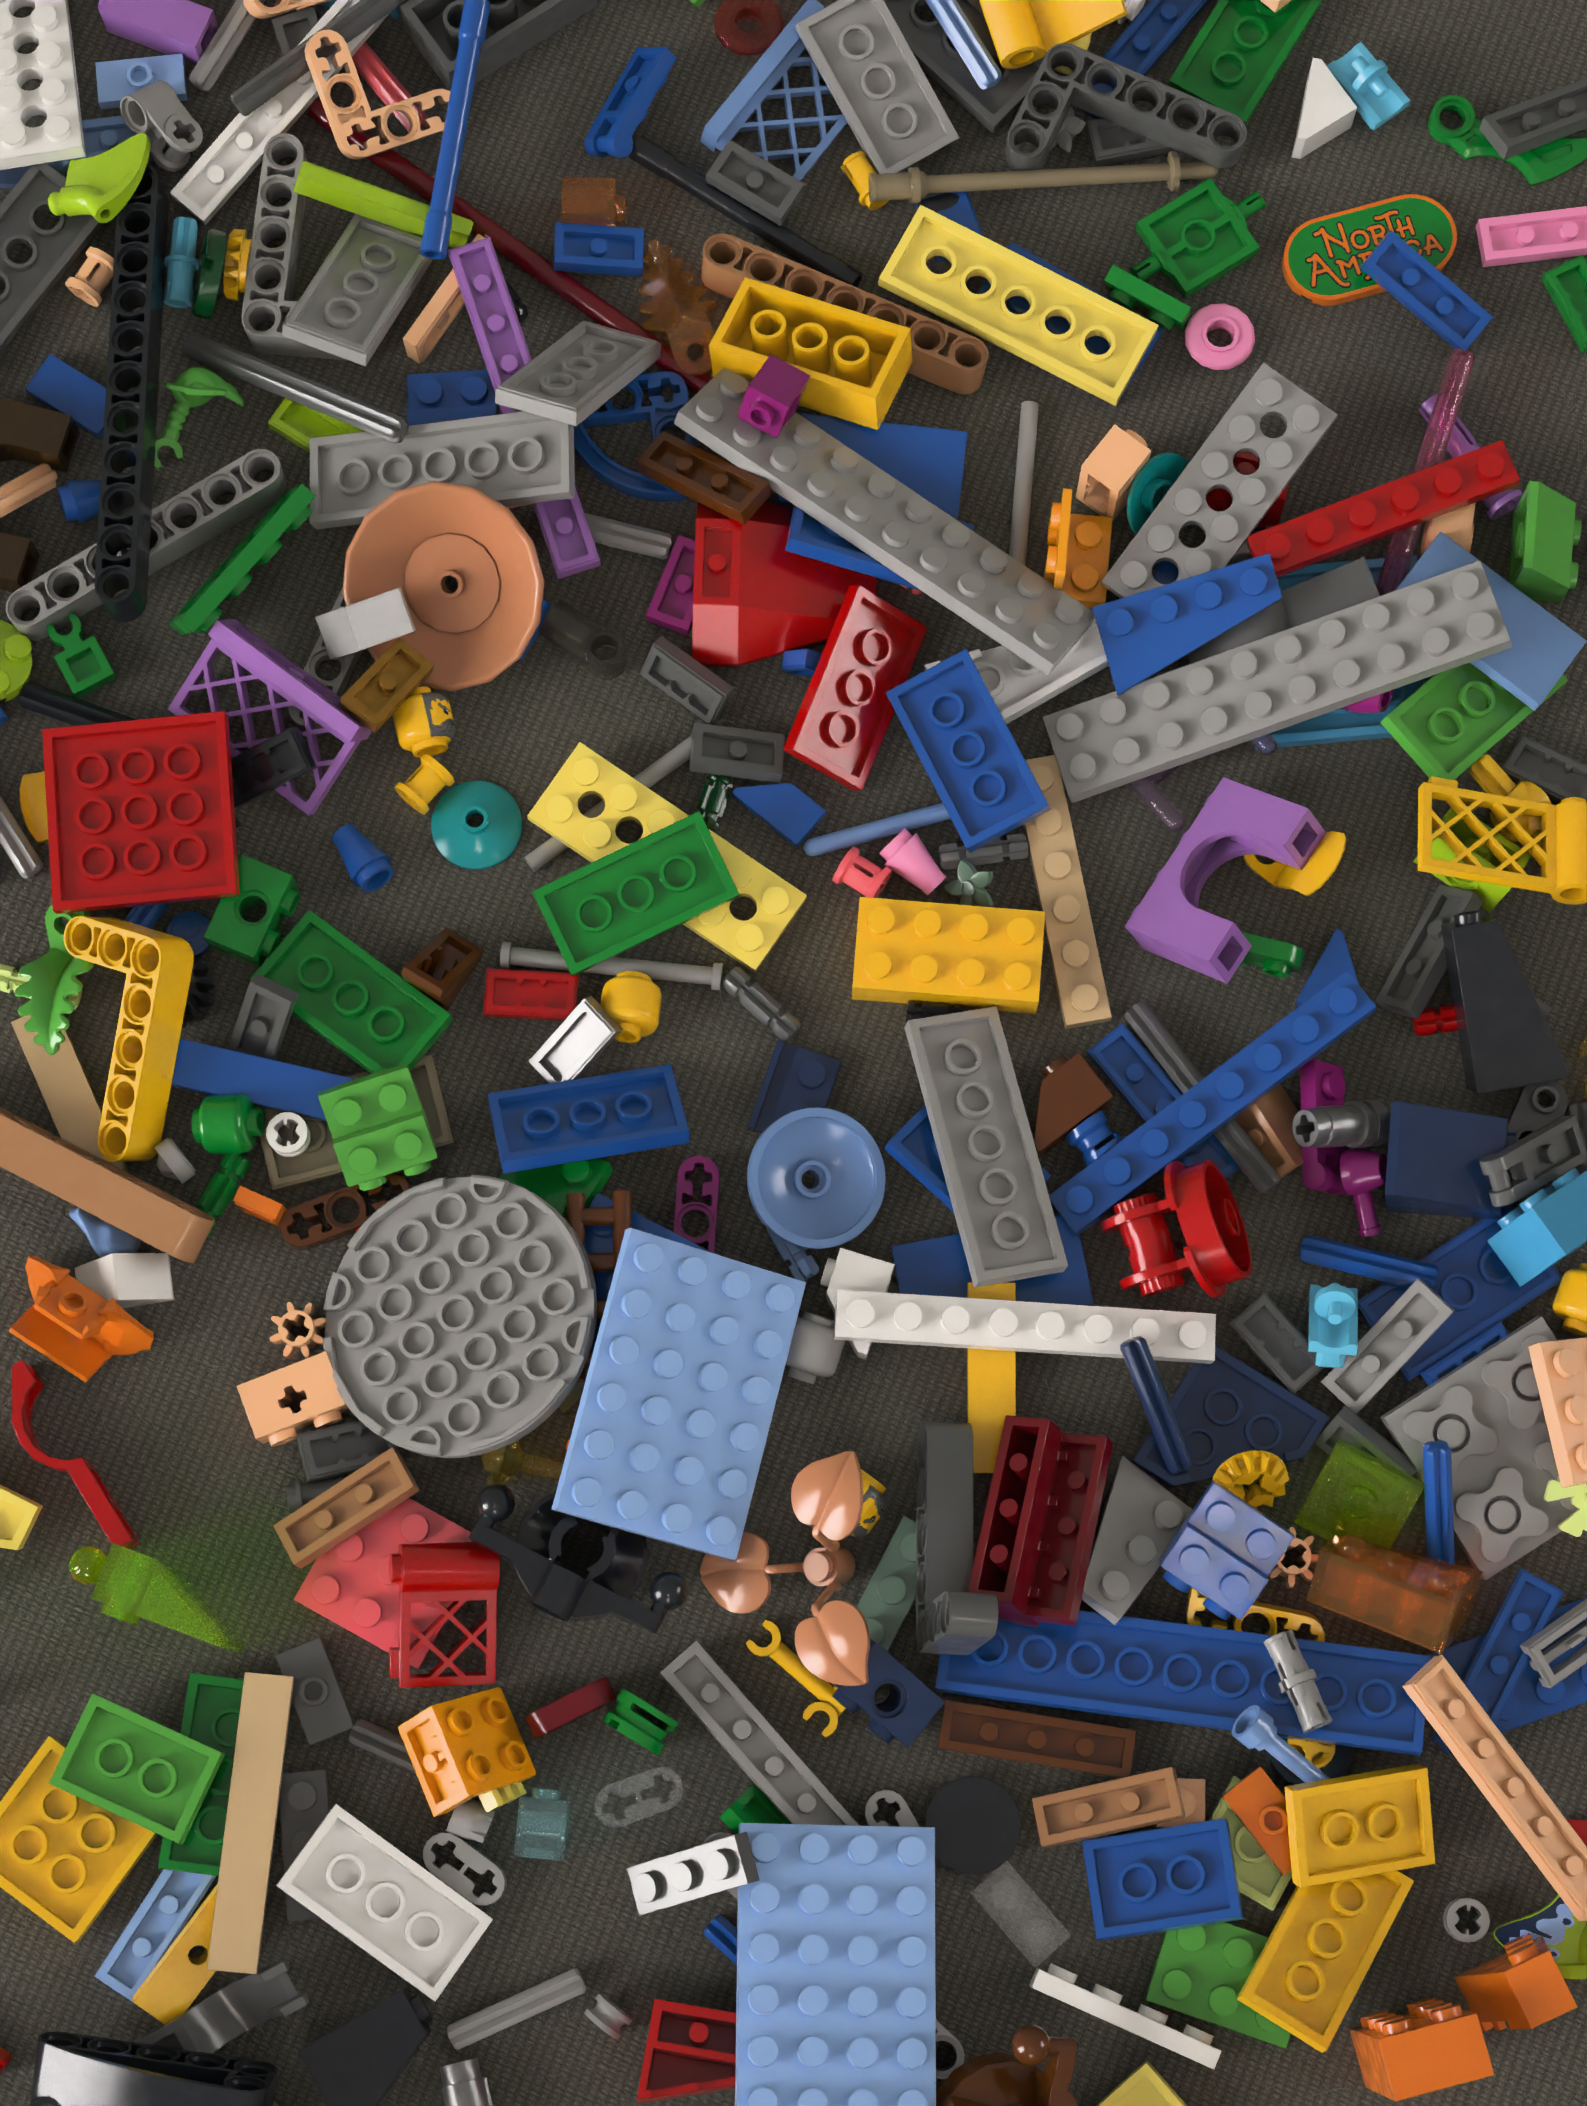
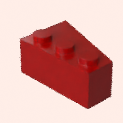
M654 1999L637 2103L642 2104L735 2089L736 2013Z

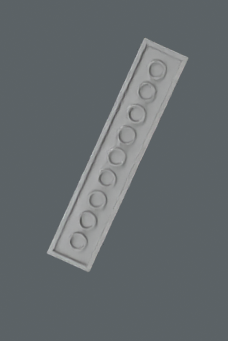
M723 368L678 411L674 422L676 426L737 467L769 482L771 490L1047 676L1092 625L1095 619L1092 610L1062 590L1053 589L1052 583L795 412L777 439L737 418L748 385L751 383L743 376Z
M1481 560L1144 680L1119 695L1114 691L1044 716L1043 720L1071 803H1075L1512 648V644Z

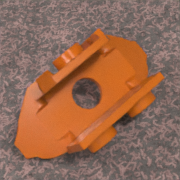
M38 1255L28 1256L25 1269L28 1275L29 1288L35 1303L10 1327L9 1332L85 1383L112 1355H131L139 1351L150 1350L154 1339V1332L134 1319L113 1298L108 1301L70 1276L69 1269L54 1265Z

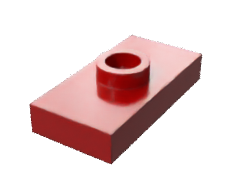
M486 968L483 1015L484 1017L565 1021L578 1006L579 974L572 976L568 972Z

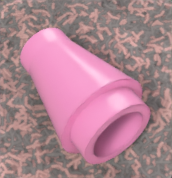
M906 828L879 853L887 861L884 866L889 867L895 873L921 889L927 896L947 877L939 869L917 833L912 835Z

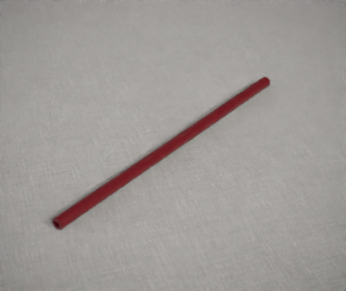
M318 98L310 106L308 117L333 134L321 99ZM352 126L353 134L347 137L349 145L357 144L361 151L364 150L363 143L375 136L367 131L358 132L356 126ZM393 149L367 157L371 162L431 203L435 181L431 176ZM455 194L452 213L474 222L471 230L472 234L475 236L480 234L485 238L490 237L496 251L601 326L656 340L661 343V357L654 363L664 371L680 375L685 380L686 386L695 393H698L713 378L563 271H553V263Z

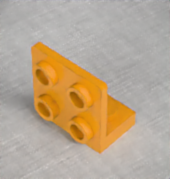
M1063 488L1061 503L1052 502L1051 517L1049 518L1048 552L1047 561L1045 562L1044 579L1053 584V589L1062 590L1084 606L1092 608L1106 603L1107 588L1102 586L1101 583L1108 573L1113 517L1071 514L1072 489Z
M500 1687L432 1705L397 1727L433 1817L446 1814L477 1795L528 1780L536 1775V1770Z

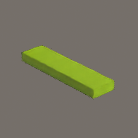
M302 161L293 190L295 193L420 237L423 235L425 218L430 209L428 204L307 161ZM452 213V227L448 247L456 248L466 245L474 222Z

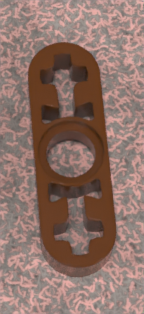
M391 1173L385 1175L386 1183L368 1190V1195L371 1199L382 1196L384 1194L383 1186L389 1183L395 1189L402 1188L403 1192L411 1189L403 1176ZM358 1184L351 1187L347 1186L289 1208L280 1220L282 1237L295 1249L309 1250L355 1233L357 1227H360L370 1217L368 1205L360 1195L364 1191L360 1190ZM342 1199H353L359 1204L358 1217L348 1224L337 1222L333 1215L335 1205ZM381 1200L373 1203L372 1206L377 1211L387 1201ZM324 1207L325 1218L332 1226V1230L325 1232L323 1224L320 1223L308 1229L309 1237L306 1239H302L297 1233H290V1230L296 1227V1218L303 1216L307 1222L318 1220L321 1217L316 1210Z

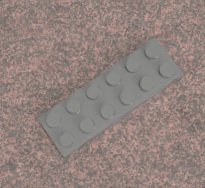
M522 411L409 426L408 432L401 443L390 442L366 431L310 438V491L315 495V498L310 502V509L313 511L310 515V524L316 530L359 525L366 514L395 491L431 481L475 487L506 507L575 498L574 426Z
M997 1007L908 1020L904 1028L974 1288L1064 1272L1068 1267V1262Z

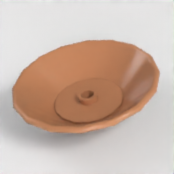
M431 481L395 491L364 516L346 551L342 593L345 604L348 606L401 587L416 631L400 636V638L434 664L432 674L419 687L425 686L453 692L492 681L522 657L540 624L545 581L534 541L509 508L475 487ZM449 575L455 577L458 582V588L455 592L449 590L446 586V579ZM397 638L366 649L376 661Z

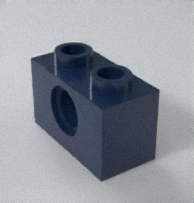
M870 1639L868 1658L869 1682L859 1686H843L831 1683L837 1688L832 1697L852 1714H855L859 1708L872 1718L866 1726L888 1745L895 1738L906 1747H909L945 1702L877 1642ZM889 1683L890 1692L888 1697L882 1703L875 1704L874 1694L881 1685Z

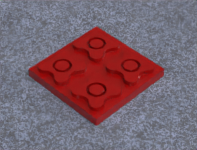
M225 711L42 729L52 907L55 913H73L240 896L229 718Z

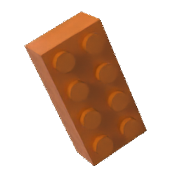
M1435 1998L1423 1999L1407 2004L1409 2013L1397 2016L1395 2012L1389 2013L1388 2010L1370 2013L1359 2017L1361 2026L1349 2029L1365 2087L1393 2101L1407 2099L1494 2075L1478 2015L1475 2012L1461 2009L1460 2004L1452 2005V2002L1444 2003L1443 2000L1436 2001Z

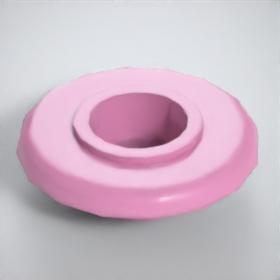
M1225 303L1209 304L1197 310L1189 319L1184 332L1185 346L1191 357L1202 366L1213 370H1229L1242 364L1250 356L1255 344L1254 327L1248 316L1237 307ZM1214 329H1222L1230 334L1232 342L1225 347H1217L1209 342L1207 334Z

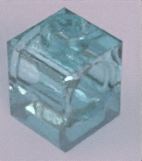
M532 1788L531 1798L520 1797L514 1856L565 1861L571 1801H560V1790Z

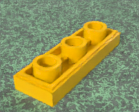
M218 1883L132 1997L133 2003L163 2024L184 2013L216 1972L214 1970H207ZM200 1945L205 1947L201 1956L197 1958L188 1956L189 1951L194 1946Z

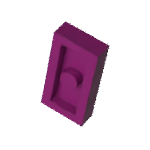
M678 535L646 613L647 622L689 636L693 626L695 540Z

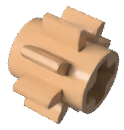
M288 1302V1312L282 1318L278 1316L271 1317V1320L278 1325V1333L269 1339L273 1344H282L284 1342L287 1344L283 1351V1356L289 1360L296 1351L302 1352L305 1358L312 1357L311 1349L317 1344L323 1346L320 1329L325 1328L327 1321L326 1318L312 1319L316 1307L310 1302L303 1311L297 1310L291 1302ZM304 1323V1326L309 1329L306 1338L298 1336L295 1339V1336L290 1333L291 1327L293 1325L301 1327Z
M1294 1527L1288 1528L1295 1538L1286 1550L1289 1551L1294 1547L1298 1549L1300 1555L1296 1561L1300 1567L1292 1565L1285 1568L1281 1563L1285 1557V1554H1283L1268 1575V1580L1278 1575L1286 1577L1285 1584L1289 1589L1294 1587L1295 1576L1298 1574L1304 1580L1311 1581L1314 1576L1307 1568L1310 1563L1322 1560V1556L1311 1554L1309 1545L1313 1542L1314 1537L1309 1536L1302 1541L1296 1538Z

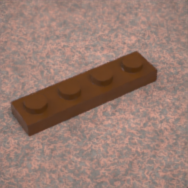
M944 1700L937 1749L1117 1778L1129 1777L1131 1774L1137 1730Z

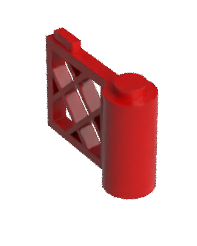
M475 1542L399 1544L398 1554H390L389 1557L390 1582L399 1583V1647H389V1677L398 1678L400 1688L496 1684L497 1589L500 1580L499 1555ZM485 1600V1617L470 1631L454 1613L466 1601ZM445 1601H454L448 1608H446L441 1603ZM432 1602L442 1614L422 1632L410 1621L411 1603ZM449 1619L466 1636L446 1655L429 1638ZM410 1630L418 1637L411 1645ZM484 1630L485 1644L478 1638ZM473 1642L484 1652V1671L464 1672L453 1661ZM425 1643L441 1661L429 1673L410 1674V1658ZM448 1666L454 1671L442 1673Z

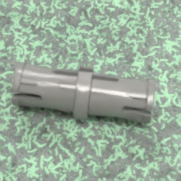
M1288 1630L1266 1639L1264 1645L1281 1679V1682L1278 1684L1282 1694L1287 1693L1298 1716L1297 1718L1303 1733H1308L1331 1723L1333 1719L1326 1705H1324L1315 1683L1318 1679L1315 1670L1309 1669L1293 1630Z

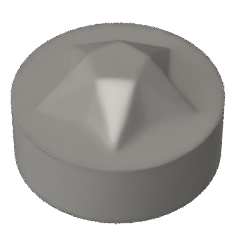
M167 1137L154 1147L158 1152L157 1167L164 1176L177 1179L183 1184L196 1175L195 1168L172 1138Z

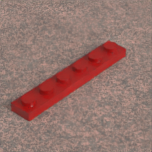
M1503 440L1249 535L1247 536L1246 544L1252 558L1270 553L1276 577H1280L1515 488L1519 485L1520 478Z

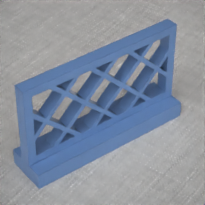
M807 0L704 126L700 139L702 144L712 152L716 149L722 151L727 142L733 140L739 132L757 131L760 152H754L753 154L767 162L768 160L792 158L794 170L792 177L800 182L805 178L848 124L843 114L824 116L821 95H828L831 92L827 85L820 86L818 69L809 52V57H801L806 47L795 29L798 22L825 8L824 5L817 0ZM810 66L813 87L789 89L788 71L792 67ZM781 81L782 89L774 90ZM814 96L817 117L793 119L791 98ZM784 98L786 119L763 121L762 103L768 99ZM755 113L756 122H748ZM834 124L833 127L826 134L825 125ZM818 126L820 143L816 147L798 149L795 128ZM788 128L791 149L767 151L764 130ZM808 157L800 166L799 158Z

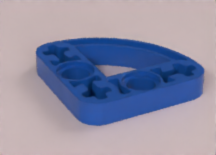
M668 371L640 374L621 389L630 391L635 395L636 401L631 408L619 410L611 404L610 398L604 403L606 412H599L598 408L579 425L574 426V453L594 476L608 486L624 494L650 501L675 502L689 499V497L643 474L617 464L593 443L584 429L651 420L654 441L667 427L676 426L674 422L678 411L689 401L685 380L680 375ZM671 386L672 392L676 393L673 395L672 402H664L663 396H659L662 394V387ZM642 388L648 389L650 406L643 407ZM685 432L686 438L684 441L695 446L694 437Z

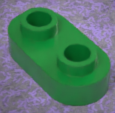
M1242 932L1252 947L1239 967H1243L1245 963L1263 967V973L1278 978H1288L1290 972L1300 971L1304 956L1302 948L1287 942Z

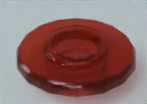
M724 0L717 9L714 20L716 36L722 45L735 54L747 56L765 52L782 32L784 24L781 10L774 0ZM746 17H753L762 24L759 29L749 33L741 31L736 26L739 20Z

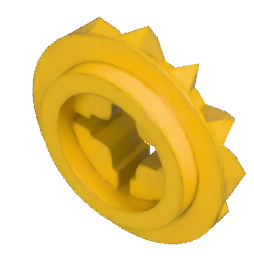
M233 229L229 234L225 255L223 292L227 299L239 301L241 293L245 292L252 239H247L246 229Z
M1251 1450L1236 1454L1224 1461L1214 1473L1212 1481H1216L1257 1509L1258 1506L1263 1504L1273 1507L1274 1497L1286 1494L1285 1483L1289 1481V1476L1284 1462L1278 1456L1267 1451ZM1254 1480H1259V1485L1252 1484ZM1243 1484L1251 1485L1248 1489L1244 1490Z

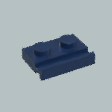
M777 1040L748 1124V1130L763 1133L774 1121L790 1112L805 1108H827L841 1067V1061Z

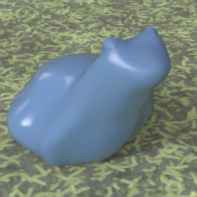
M78 1207L69 1212L71 1219L85 1233L92 1248L100 1258L112 1253H136L140 1249L142 1240Z

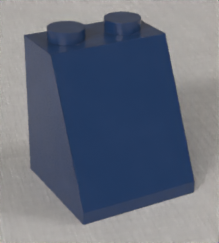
M1392 1101L1385 1183L1387 1211L1500 1220L1502 1218V1207H1512V1203L1499 1207L1492 1206L1488 1193L1492 1186L1489 1176L1483 1175L1479 1160L1487 1155L1497 1153L1516 1142L1517 1133L1507 1132L1508 1118Z

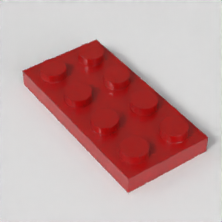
M861 585L849 586L783 750L850 790H863L895 711L885 692L907 681L928 627Z

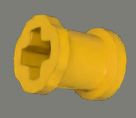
M424 754L420 758L421 765L405 783L398 782L394 787L399 796L422 815L429 811L428 804L445 785L450 787L455 782L450 772L428 754Z

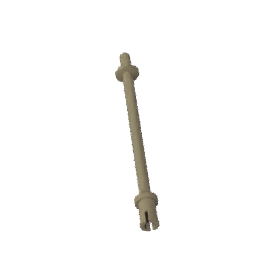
M1170 151L1168 153L1166 163L930 176L920 171L918 167H910L908 172L869 173L868 190L870 202L909 199L910 204L920 203L922 198L931 193L1166 181L1170 192H1175L1179 190L1180 180L1214 178L1218 174L1219 168L1202 161L1180 162L1177 151Z

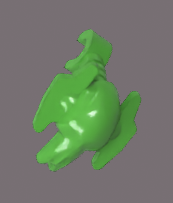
M203 367L188 368L180 373L174 382H166L165 387L171 390L177 402L173 404V409L168 414L169 418L165 421L166 426H163L160 438L156 439L154 461L156 468L162 467L157 456V452L162 446L172 447L178 459L183 457V450L178 443L179 431L183 428L182 423H185L187 419L185 417L189 415L190 408L200 407L208 403L215 396H224L241 407L244 406L243 399L232 384L227 383L220 376Z

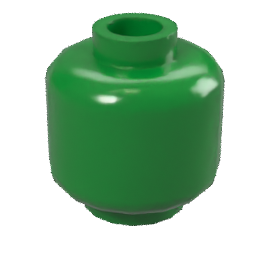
M243 1093L209 1095L203 1099L200 1107H196L193 1111L192 1133L195 1142L202 1144L209 1154L246 1153L253 1149L257 1136L264 1134V1113L261 1108H256L250 1102L249 1097Z

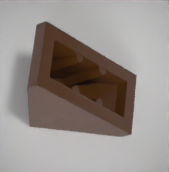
M445 928L403 967L401 975L406 982L448 1011L482 958L484 950Z

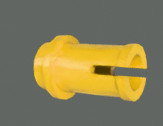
M863 151L855 152L843 161V165L840 168L859 193L858 200L862 206H867L870 210H877L889 201L870 202L868 177L869 173L877 174Z

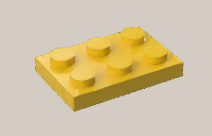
M1414 1764L1284 1786L1292 1883L1302 1888L1435 1864L1427 1767L1421 1764Z

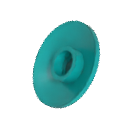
M1171 452L1158 454L1146 462L1136 475L1127 499V519L1135 535L1189 464L1182 456Z
M468 781L451 788L436 804L431 819V832L439 852L452 864L469 870L488 869L505 861L518 846L523 828L521 812L515 799L502 787L487 781ZM479 814L483 816V823L479 827H470L467 824V820L471 815Z

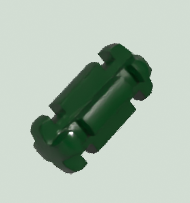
M709 774L707 776V779L710 780L709 785H704L697 809L700 810L708 829L716 830L720 825L716 823L717 818H722L729 798L727 789H732L733 783L727 776Z

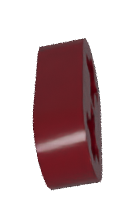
M604 1677L527 1715L525 1720L536 1740L616 1700L617 1696L608 1678Z

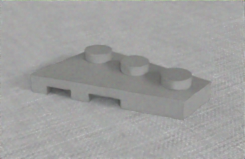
M1123 1455L1117 1461L1112 1486L1101 1513L1102 1518L1092 1545L1082 1594V1600L1113 1625H1116L1157 1571L1160 1566V1556L1192 1511L1189 1506Z

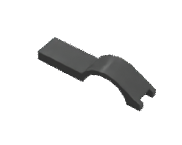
M1365 557L1282 590L1283 599L1224 632L1194 652L1192 651L1187 654L1190 664L1379 597V592Z
M285 1958L258 1969V1974H246L230 1982L190 2007L184 2013L131 2042L195 2052L214 2053L249 2029L272 2018L286 2017L309 2003V1999L305 1993L299 1995L286 1972L290 1965Z

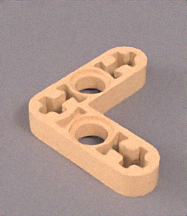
M321 30L314 34L306 43L305 57L337 146L346 157L354 160L364 159L444 130L445 122H442L439 116H434L422 121L426 130L421 131L419 115L412 105L417 104L418 113L435 105L434 98H437L440 104H448L449 90L435 89L371 111L344 38L336 31ZM320 40H324L327 46L335 45L337 53L332 56V63L335 70L344 66L346 73L336 74L327 81L324 80L322 73H328L331 69L325 57L318 58L315 51L321 47ZM342 82L351 87L354 93V100L351 106L342 108L333 103L330 91L335 83ZM392 112L404 113L410 120V131L406 136L398 137L389 131L387 120ZM377 118L378 132L386 144L380 145L378 135L363 143L364 150L360 151L357 144L349 145L347 137L353 134L352 126H356L358 132H365L376 127L371 119Z

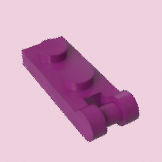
M1312 1060L1300 1068L1301 1110L1344 1104L1345 1081L1343 1079V1067ZM1345 1146L1325 1148L1302 1147V1159L1304 1161L1302 1163V1178L1304 1185L1308 1189L1320 1192L1326 1191L1329 1194L1339 1196L1347 1194L1340 1174V1158L1345 1150Z

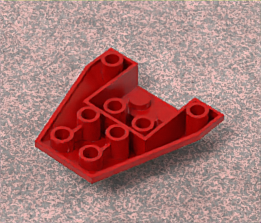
M765 501L743 525L698 502L694 556L692 658L704 666L740 667L782 655L784 651L799 650L827 642L849 586L861 585L876 595V577L785 551L792 509Z

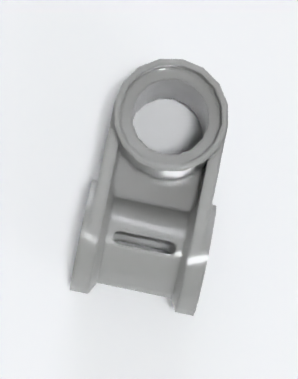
M157 80L121 99L120 112L124 122L135 134L145 133L151 141L150 154L154 162L167 171L176 172L182 170L188 164L190 152L195 151L200 146L203 132L200 125L180 102L174 89L165 81ZM188 132H190L191 135L188 140L184 139ZM167 145L169 148L167 149L165 154H163V149Z

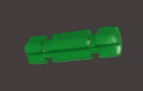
M241 1154L225 1155L220 1163L222 1168L220 1173L215 1172L197 1202L198 1206H200L198 1209L214 1219L216 1216L221 1217L239 1186L236 1183L238 1178L243 1179L250 1167V1161ZM214 1222V1224H213V1226H212V1228H211V1230H210V1232H209V1234H208L207 1237H209V1235L211 1234L213 1228L215 1227V1225H216L215 1222Z

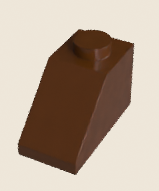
M1079 1052L1069 1060L1064 1055L1060 1056L1042 1071L1045 1078L1041 1081L1033 1133L1038 1158H1041L1062 1142L1083 1121L1107 1108L1113 1099L1111 1092Z

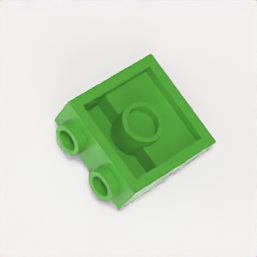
M408 1062L318 1091V1099L331 1132L333 1146L348 1187L358 1184L362 1191L371 1190L387 1182L385 1175L400 1170L404 1171L405 1176L417 1175L432 1167L430 1161L438 1158L437 1146Z

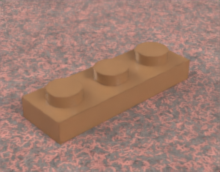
M391 1447L273 1525L294 1566L302 1569L419 1492L420 1489L400 1452Z
M1173 1767L1032 1798L1041 1847L1045 1849L1186 1817L1176 1769Z

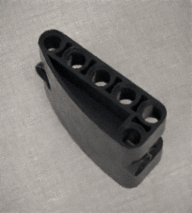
M46 2032L39 2035L31 2102L28 2106H42V2104L47 2103L54 2106H273L278 2069L269 2062L195 2052L69 2032Z

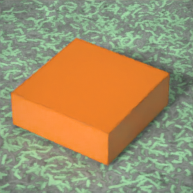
M242 1186L239 1187L233 1199L234 1204L242 1212L278 1228L283 1214L287 1211L283 1204Z

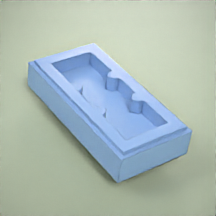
M183 53L95 62L98 103L101 110L120 108V102L124 96L157 80H163L174 89L180 101H188L186 66Z

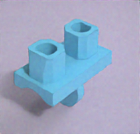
M1362 42L1355 45L1340 59L1327 65L1328 69L1356 105L1358 113L1370 129L1376 130L1409 106L1410 99L1387 73L1388 66L1383 60L1377 61Z
M1332 1283L1326 1287L1310 1284L1308 1352H1316L1315 1365L1319 1367L1343 1368L1346 1355H1357L1358 1288H1346L1339 1283Z

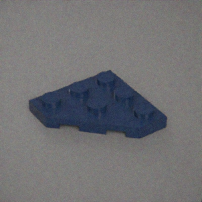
M1215 1345V1361L1212 1364L1193 1363L1170 1400L1192 1456L1193 1465L1182 1472L1171 1473L1166 1467L1152 1430L1132 1462L1173 1488L1213 1479L1214 1473L1224 1461L1245 1451H1267L1278 1456L1284 1463L1296 1461L1306 1457L1328 1421L1329 1416Z

